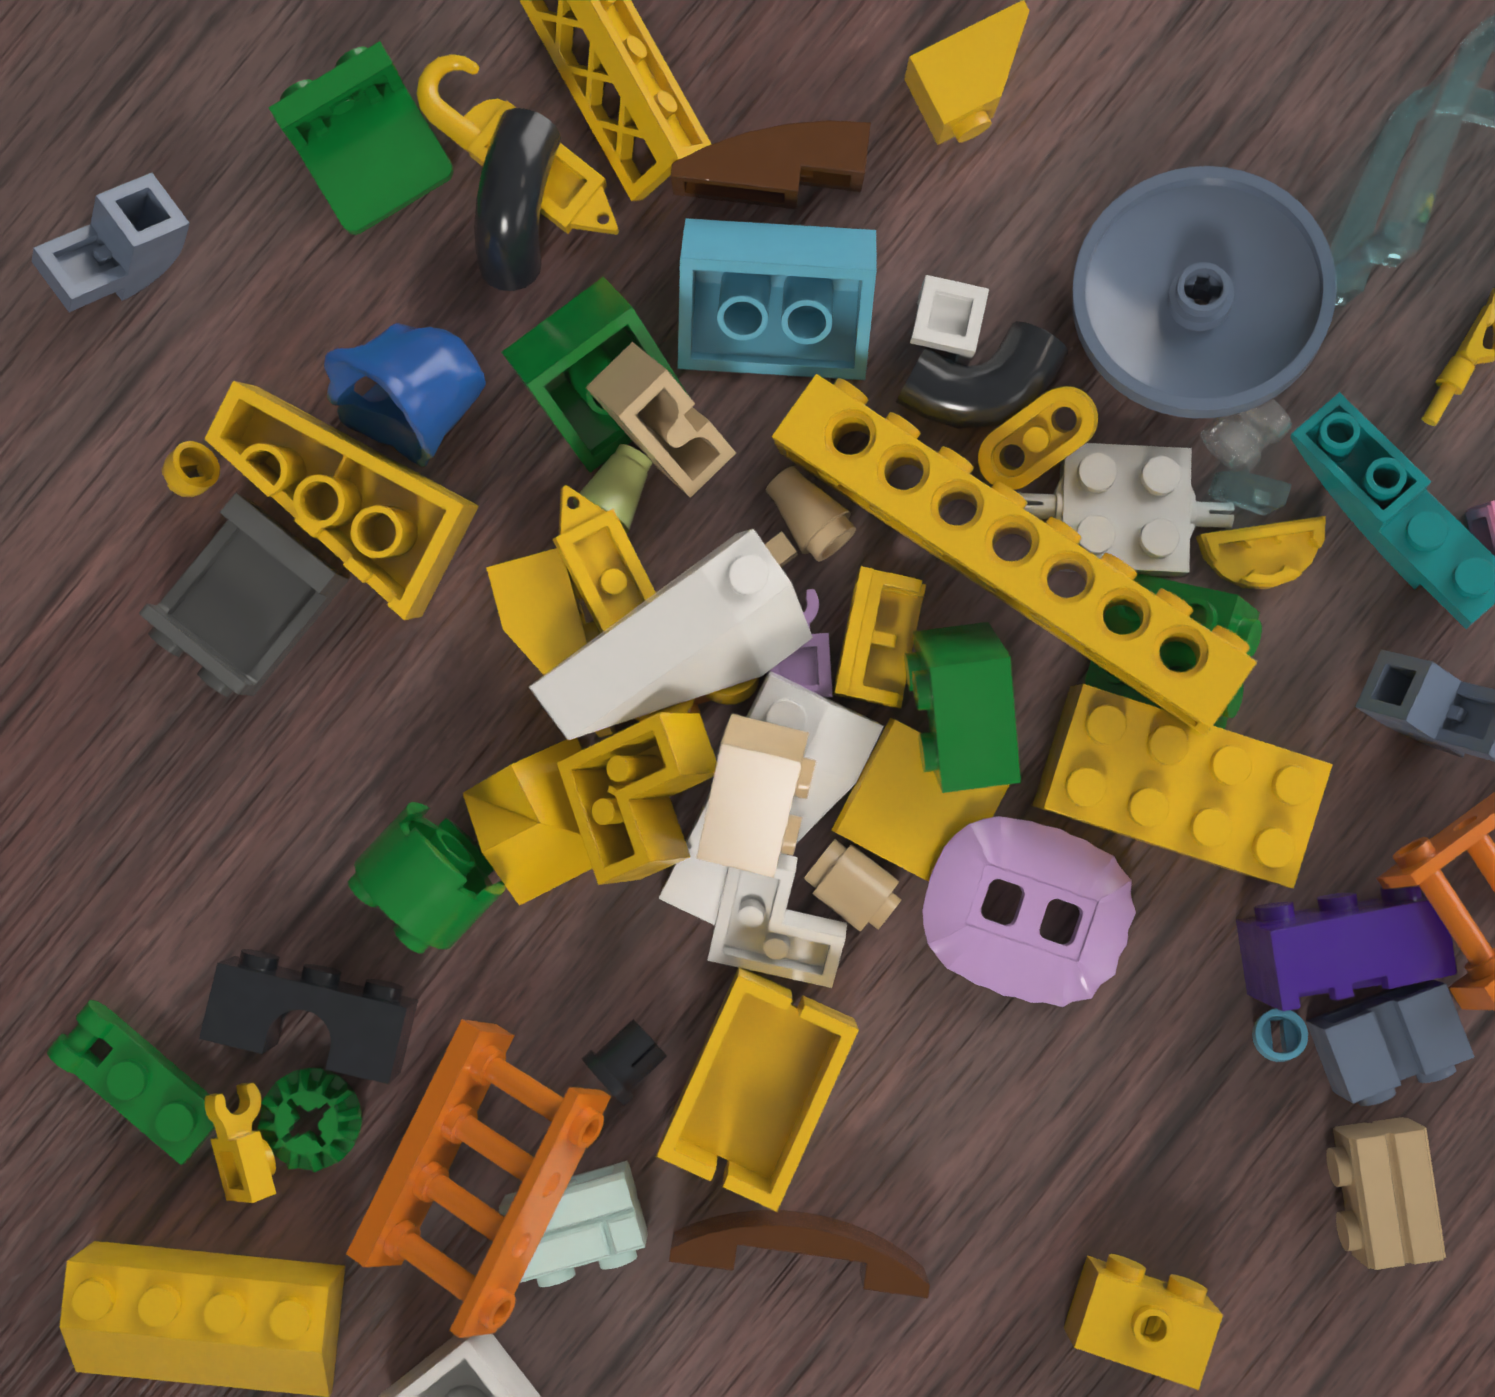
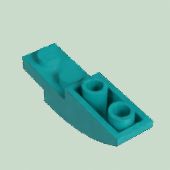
M1340 392L1291 433L1290 438L1328 493L1376 550L1414 590L1422 585L1465 629L1470 627L1495 605V556L1427 490L1432 481Z

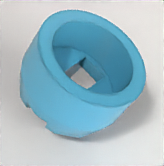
M1272 1009L1257 1019L1253 1027L1252 1037L1256 1049L1262 1056L1271 1061L1285 1062L1303 1052L1308 1042V1030L1303 1019L1291 1010L1282 1012L1278 1009ZM1270 1021H1280V1039L1283 1052L1273 1051Z

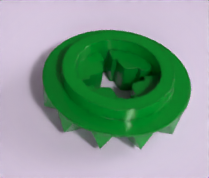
M303 1068L292 1071L277 1080L261 1101L262 1108L257 1129L262 1132L264 1140L271 1147L273 1154L286 1163L288 1169L312 1170L315 1173L338 1163L352 1150L359 1137L362 1125V1111L358 1097L343 1078L331 1071L320 1068ZM326 1103L331 1107L323 1113L324 1117L317 1124L322 1132L321 1135L316 1136L311 1130L305 1131L303 1134L298 1133L294 1137L290 1134V1131L295 1128L294 1124L300 1118L299 1112L295 1109L297 1106L301 1105L307 1112L315 1107L319 1109Z

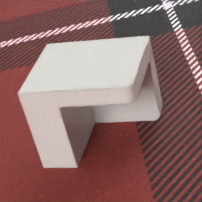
M926 275L918 297V309L910 343L956 353L955 362L968 366L976 351L989 289Z

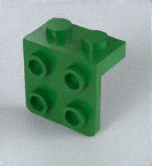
M380 41L369 48L362 46L346 52L338 59L334 69L315 80L306 79L294 83L282 93L280 101L268 107L281 130L299 153L341 225L350 234L358 235L445 184L453 177L454 168L451 161L406 89L394 63Z
M1137 573L1133 581L1155 595L1159 589L1173 593L1193 609L1190 618L1210 631H1213L1216 626L1228 629L1250 646L1246 653L1248 656L1252 657L1255 654L1262 634V623L1258 619L1260 612L1242 597L1232 593ZM1125 605L1109 608L1104 616L1106 627L1119 635L1131 634L1141 626L1140 618L1136 611ZM1169 642L1159 650L1162 663L1171 671L1187 672L1196 665L1194 651L1183 642ZM1093 661L1090 662L1085 680L1086 685L1163 709ZM1243 683L1213 726L1225 729L1228 718L1236 716L1243 699Z

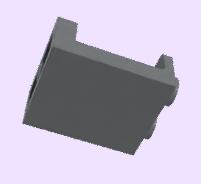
M235 493L219 512L228 521L162 601L157 605L147 603L139 612L145 620L153 625L148 635L157 644L177 657H180L185 651L203 666L197 675L211 688L226 697H229L233 691L240 695L254 696L349 581L348 578L256 503Z

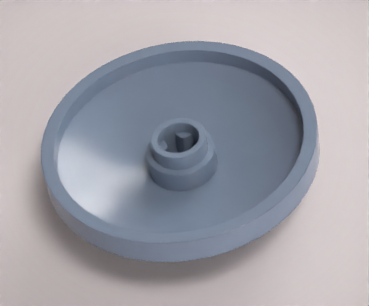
M1215 166L1175 169L1153 176L1128 189L1116 198L1092 225L1081 246L1075 265L1072 288L1074 324L1082 347L1093 366L1109 384L1130 400L1154 411L1177 417L1198 419L1230 416L1248 411L1278 396L1291 386L1313 361L1332 321L1337 293L1336 271L1329 244L1321 228L1306 208L1284 189L1260 176L1237 169ZM1194 299L1203 300L1208 305L1195 304Z

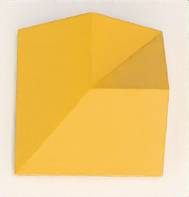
M578 738L566 739L517 761L463 792L481 851L519 906L592 869L557 766V762L583 750Z

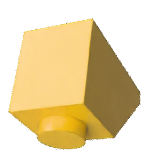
M1024 0L909 56L904 80L937 145L953 137H956L959 143L968 141L991 126L992 122L990 119L994 117L1030 11Z

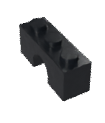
M242 949L240 957L233 956L217 963L199 1039L263 1054L278 1045L283 1023L290 1011L305 1010L321 1018L329 1030L331 1047L326 1070L385 1084H390L401 1074L418 1004V999L402 996L403 986L379 979H366L364 986L340 981L341 971L315 964H304L302 972L278 966L279 956L251 949Z

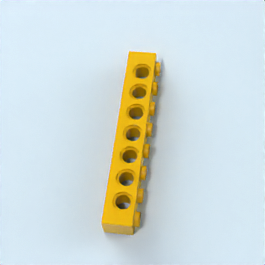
M818 374L813 377L772 435L782 455L1205 736L1257 663L1256 660L1246 654L1250 646L1242 638L1221 626H1216L1213 631L1208 630L1190 618L1193 609L1181 598L1164 589H1159L1155 595L1133 580L1137 573L1127 563L1110 553L1105 552L1101 558H1098L1078 545L1082 537L1069 525L1054 517H1049L1046 523L1024 509L1028 504L1027 501L1009 486L996 481L992 487H989L970 473L974 467L957 452L942 446L937 453L917 440L921 435L920 431L903 417L889 412L886 418L865 406L868 398L851 383L837 378L834 384ZM860 431L870 437L866 448L857 454L847 455L837 450L839 440L849 432ZM903 465H912L923 472V476L916 486L907 490H900L888 483L891 473L896 468ZM963 499L971 502L977 511L968 523L951 525L940 516L946 504L953 500ZM1009 534L1020 535L1029 542L1031 549L1024 558L1018 561L1003 560L993 550L1000 538ZM1069 569L1079 573L1084 579L1086 586L1077 596L1063 598L1054 594L1049 588L1048 580L1057 571ZM1113 606H1128L1138 614L1141 626L1131 634L1119 635L1113 633L1104 623V613ZM1173 641L1187 644L1195 653V667L1187 672L1169 670L1160 659V648Z

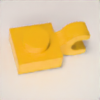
M241 1083L236 1085L240 1104L234 1113L228 1111L223 1093L207 1095L205 1097V1111L208 1118L213 1122L217 1137L210 1140L226 1201L254 1203L276 1194L272 1175L276 1171V1163L272 1149L262 1139L260 1131H252V1123L261 1108L260 1092L254 1083Z

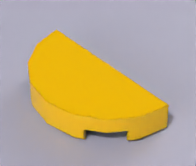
M1326 516L1204 533L1196 536L1203 559L1220 578L1241 588L1269 589L1297 579L1312 564L1318 549L1322 547L1325 541Z

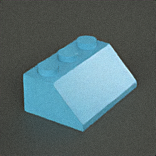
M685 218L680 254L678 369L814 377L818 374L823 378L865 380L877 270L876 230Z

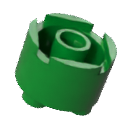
M411 802L356 859L354 863L355 874L348 880V886L363 903L374 908L378 906L396 923L393 930L406 947L416 953L423 954L429 946L443 950L450 949L504 893L505 885L502 880L492 884L488 876L494 869L483 855L480 846L461 828L447 818L438 826L423 817L431 808L421 803Z

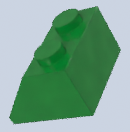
M604 276L501 352L589 472H592L607 461L616 452L620 444L628 445L633 441L585 388L632 342L667 369L686 392L633 307Z

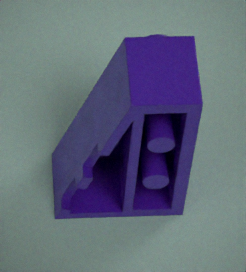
M1419 885L1390 889L1380 888L1381 898L1358 901L1357 893L1324 895L1317 897L1318 908L1294 911L1293 902L1262 904L1254 907L1255 917L1236 919L1247 995L1282 1012L1301 1008L1299 997L1329 993L1331 1000H1340L1354 997L1353 989L1382 985V988L1391 989L1456 975L1457 967L1452 936L1425 894L1421 892Z

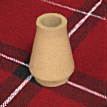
M794 466L783 470L768 484L766 492L774 500L802 554L811 553L818 562L823 561L842 548L854 535L856 527L849 521L851 512L803 477Z

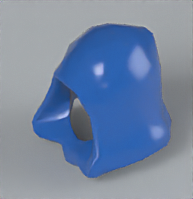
M395 323L364 345L353 348H337L328 352L324 361V368L330 379L327 400L332 405L338 406L337 414L339 420L352 430L358 431L379 443L393 446L398 452L420 467L427 466L429 459L435 456L444 436L468 411L486 385L484 373L465 342L447 330L433 327L415 328ZM367 376L375 381L376 384L361 396L354 390L355 384L359 379Z

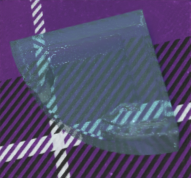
M1221 471L1214 474L1208 494L1212 495L1211 498L1226 503L1233 502L1237 507L1261 515H1267L1285 506L1292 484L1250 473Z

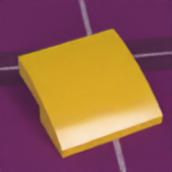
M890 718L831 830L929 882L933 869L947 843L968 824L992 818L1010 784L942 793L934 772L923 771L919 750L920 732Z

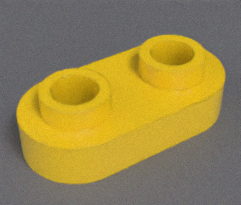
M1069 386L1058 387L1041 395L992 431L983 440L978 453V463L984 478L992 485L998 481L1013 490L1023 488L1092 438L1098 424V412L1095 403L1084 391ZM1060 407H1068L1075 412L1077 422L1072 430H1063L1057 425L1055 415ZM1010 444L1019 446L1024 452V462L1020 467L1010 466L1005 460L1004 452Z

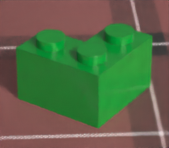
M989 622L913 631L915 652L905 653L904 661L909 691H914L917 710H927L929 732L919 734V750L923 771L934 772L942 793L1021 783L1011 658Z

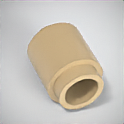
M834 839L804 877V880L816 888L812 894L858 931H861L868 922L876 929H879L902 900L892 892L899 883L896 878L853 844L847 849L836 839Z

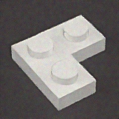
M780 853L774 878L728 867L707 961L832 988L846 939L847 923L786 909L798 857Z

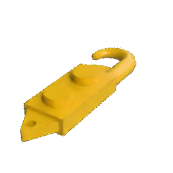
M449 54L437 57L424 68L418 79L416 95L420 110L434 126L465 149L471 158L483 166L500 115L506 110L516 107L508 100L490 99L474 106L463 117L441 99L438 93V85L445 74L454 70H462L475 75L479 72V65L466 56ZM560 143L546 182L540 213L567 234L572 229L613 235L619 233L617 223L604 192V189L607 187L606 179ZM603 216L609 218L606 224H600L598 220Z
M563 486L560 497L559 536L552 540L601 634L656 592L614 509L605 511L569 486ZM568 498L576 499L578 503L576 509H571L567 506ZM695 698L634 719L641 722L659 712L688 713Z

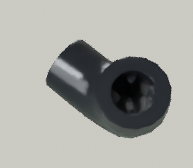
M524 108L508 109L500 115L482 167L476 198L474 234L479 269L482 278L490 286L501 291L524 289L532 284L540 274L542 263L539 246L540 210L546 182L561 140L559 130L551 120L538 112Z
M1020 321L1012 323L995 354L988 361L980 365L966 366L954 362L926 347L902 388L896 403L923 418L957 429L997 426L1016 415L1041 396L1054 380L1068 354V349L1064 343L1046 330Z

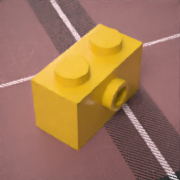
M1109 1254L1107 1262L1087 1255L1063 1327L1073 1347L1199 1390L1223 1317L1220 1310L1206 1296L1207 1288L1193 1280L1171 1274L1168 1282L1145 1275L1146 1268L1143 1265L1120 1255Z

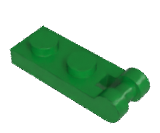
M89 1000L76 1015L78 1024L68 1035L60 1034L47 1049V1055L61 1069L75 1074L176 1162L183 1165L215 1130L213 1122L208 1118L205 1111V1097L210 1094L112 1010L98 1001ZM98 1038L103 1039L113 1047V1050L103 1061L89 1050Z

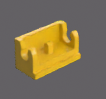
M860 567L856 576L832 695L901 709L907 679L904 654L912 652L914 645L913 631L917 630L926 585L922 584V580L874 570L873 568Z

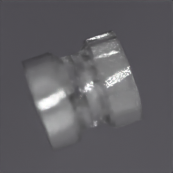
M1272 398L1266 403L1248 411L1214 418L1200 432V436L1204 445L1222 464L1235 473L1245 476L1261 461V451L1268 444L1279 443L1292 430V422L1284 409Z

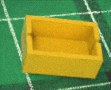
M738 967L661 1137L656 1157L711 1181L716 1171L718 1155L728 1160L724 1168V1188L777 1212L859 1029L854 1018L802 995L798 1006L791 1004L793 998L790 989L747 969Z

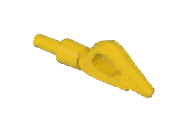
M1495 288L1491 290L1486 305L1481 309L1455 356L1451 357L1436 380L1439 389L1422 417V421L1428 425L1436 426L1453 395H1461L1476 364L1495 361ZM1492 326L1493 346L1492 349H1486L1483 346L1486 328Z

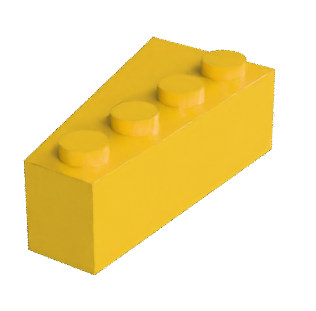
M233 381L204 438L265 495L271 496L295 518L294 521L313 538H318L344 562L343 565L362 583H367L388 602L387 605L403 620L423 616L479 507L477 504L258 386Z

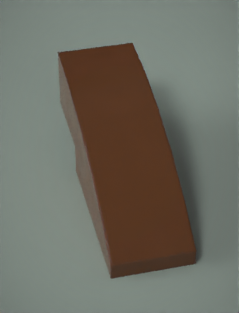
M827 120L788 123L745 132L708 145L672 163L671 183L673 195L797 209L799 185L861 192L865 176L871 122Z

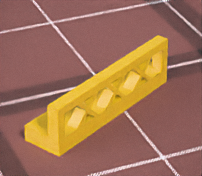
M519 0L631 202L645 199L671 175L672 163L711 145L710 140L631 0H558L557 12L549 11L543 0ZM574 27L583 29L590 42L588 67L579 65L572 52ZM604 82L612 83L621 97L618 121L610 119L602 106ZM634 136L645 140L656 160V163L642 176L632 160Z

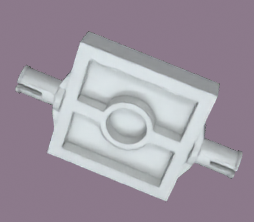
M1086 443L1061 461L1060 480L1054 494L1017 492L1028 503L1024 508L1026 511L1038 519L1054 517L1066 523L1082 537L1078 545L1098 558H1101L1105 552L1110 553L1127 563L1136 573L1148 576L1184 577L1189 573L1190 538L1195 526L1231 529L1234 521V515H1230L1234 511L1233 502L1196 501V496L1191 486L1192 448ZM1069 569L1060 570L1065 572H1075Z

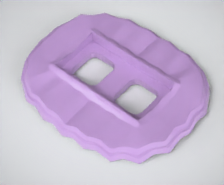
M1001 816L982 819L968 824L953 836L943 848L933 869L923 905V925L927 942L947 969L965 977L976 985L989 988L1003 996L1016 997L1030 1003H1048L1064 1007L1074 1001L1091 999L1099 986L1115 975L1119 956L1127 945L1128 929L1136 914L1131 898L1132 880L1118 865L1113 855L1095 847L1087 840L1070 835L1061 829L1041 825L1033 821ZM995 879L1016 884L1022 891L1014 919L1006 925L985 919L981 914V907L989 884ZM1053 899L1072 903L1079 908L1080 914L1072 938L1066 944H1059L1044 939L1040 935L1039 930L1047 905Z

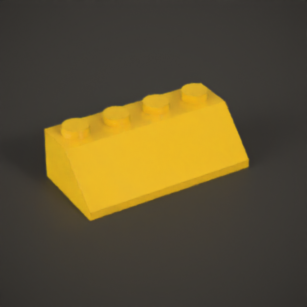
M93 1241L66 1262L60 1330L76 1372L330 1397L333 1391L345 1266Z

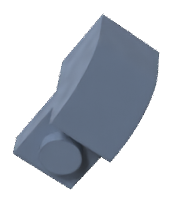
M149 173L96 195L91 223L34 247L31 262L68 312H72L112 293H116L121 301L146 288L174 263L184 246L190 223L154 174Z
M1381 649L1357 701L1356 708L1381 724L1430 747L1462 758L1466 753L1495 762V689L1460 681L1432 661Z

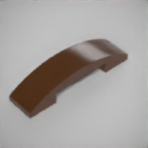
M774 1210L743 1211L711 1217L673 1232L669 1262L734 1271L737 1245L861 1262L860 1276L864 1290L928 1298L930 1284L925 1269L910 1255L868 1230L827 1216L778 1210L777 1212Z

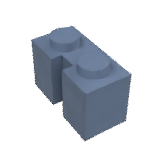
M1434 979L1387 989L1306 1020L1332 1091L1351 1103L1358 1102L1360 1106L1375 1105L1393 1098L1396 1095L1395 1087L1402 1085L1400 1080L1416 1075L1420 1083L1439 1081L1456 1072L1455 1064L1474 1058L1473 1051L1446 983Z

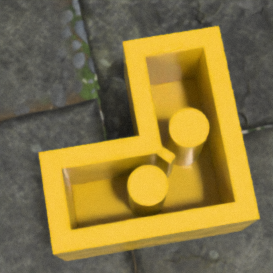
M659 712L557 762L598 885L641 880L691 857L670 797L714 777L717 760L700 713Z

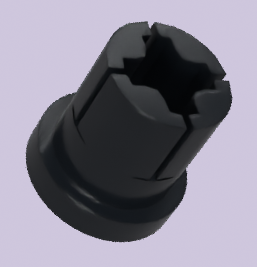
M632 1019L597 1053L590 1050L581 1059L599 1081L625 1106L634 1098L631 1091L667 1055L645 1030Z

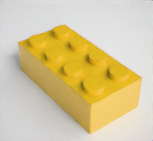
M1086 684L1071 686L1032 806L1271 884L1294 889L1333 764L1216 726H1212L1204 736L1166 710Z

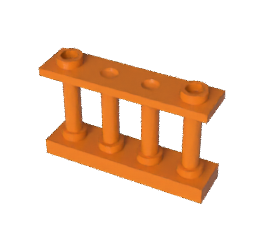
M1495 792L1431 839L1422 837L1400 848L1392 856L1396 864L1376 878L1383 889L1419 885L1468 960L1464 966L1468 973L1448 987L1462 1010H1495V948L1490 946L1441 871V868L1467 850L1495 893V843L1488 834L1495 829Z
M461 1019L346 1252V1255L363 1267L402 1265L405 1259L463 1301L449 1330L458 1338L494 1334L510 1317L515 1306L516 1298L514 1294L585 1149L596 1140L602 1130L604 1116L602 1114L611 1098L609 1094L602 1090L569 1087L563 1098L506 1061V1052L514 1038L513 1034L497 1024ZM491 1084L552 1122L535 1157L477 1120V1111ZM462 1142L522 1181L506 1216H503L449 1178V1168ZM433 1201L493 1242L476 1276L420 1237V1227Z

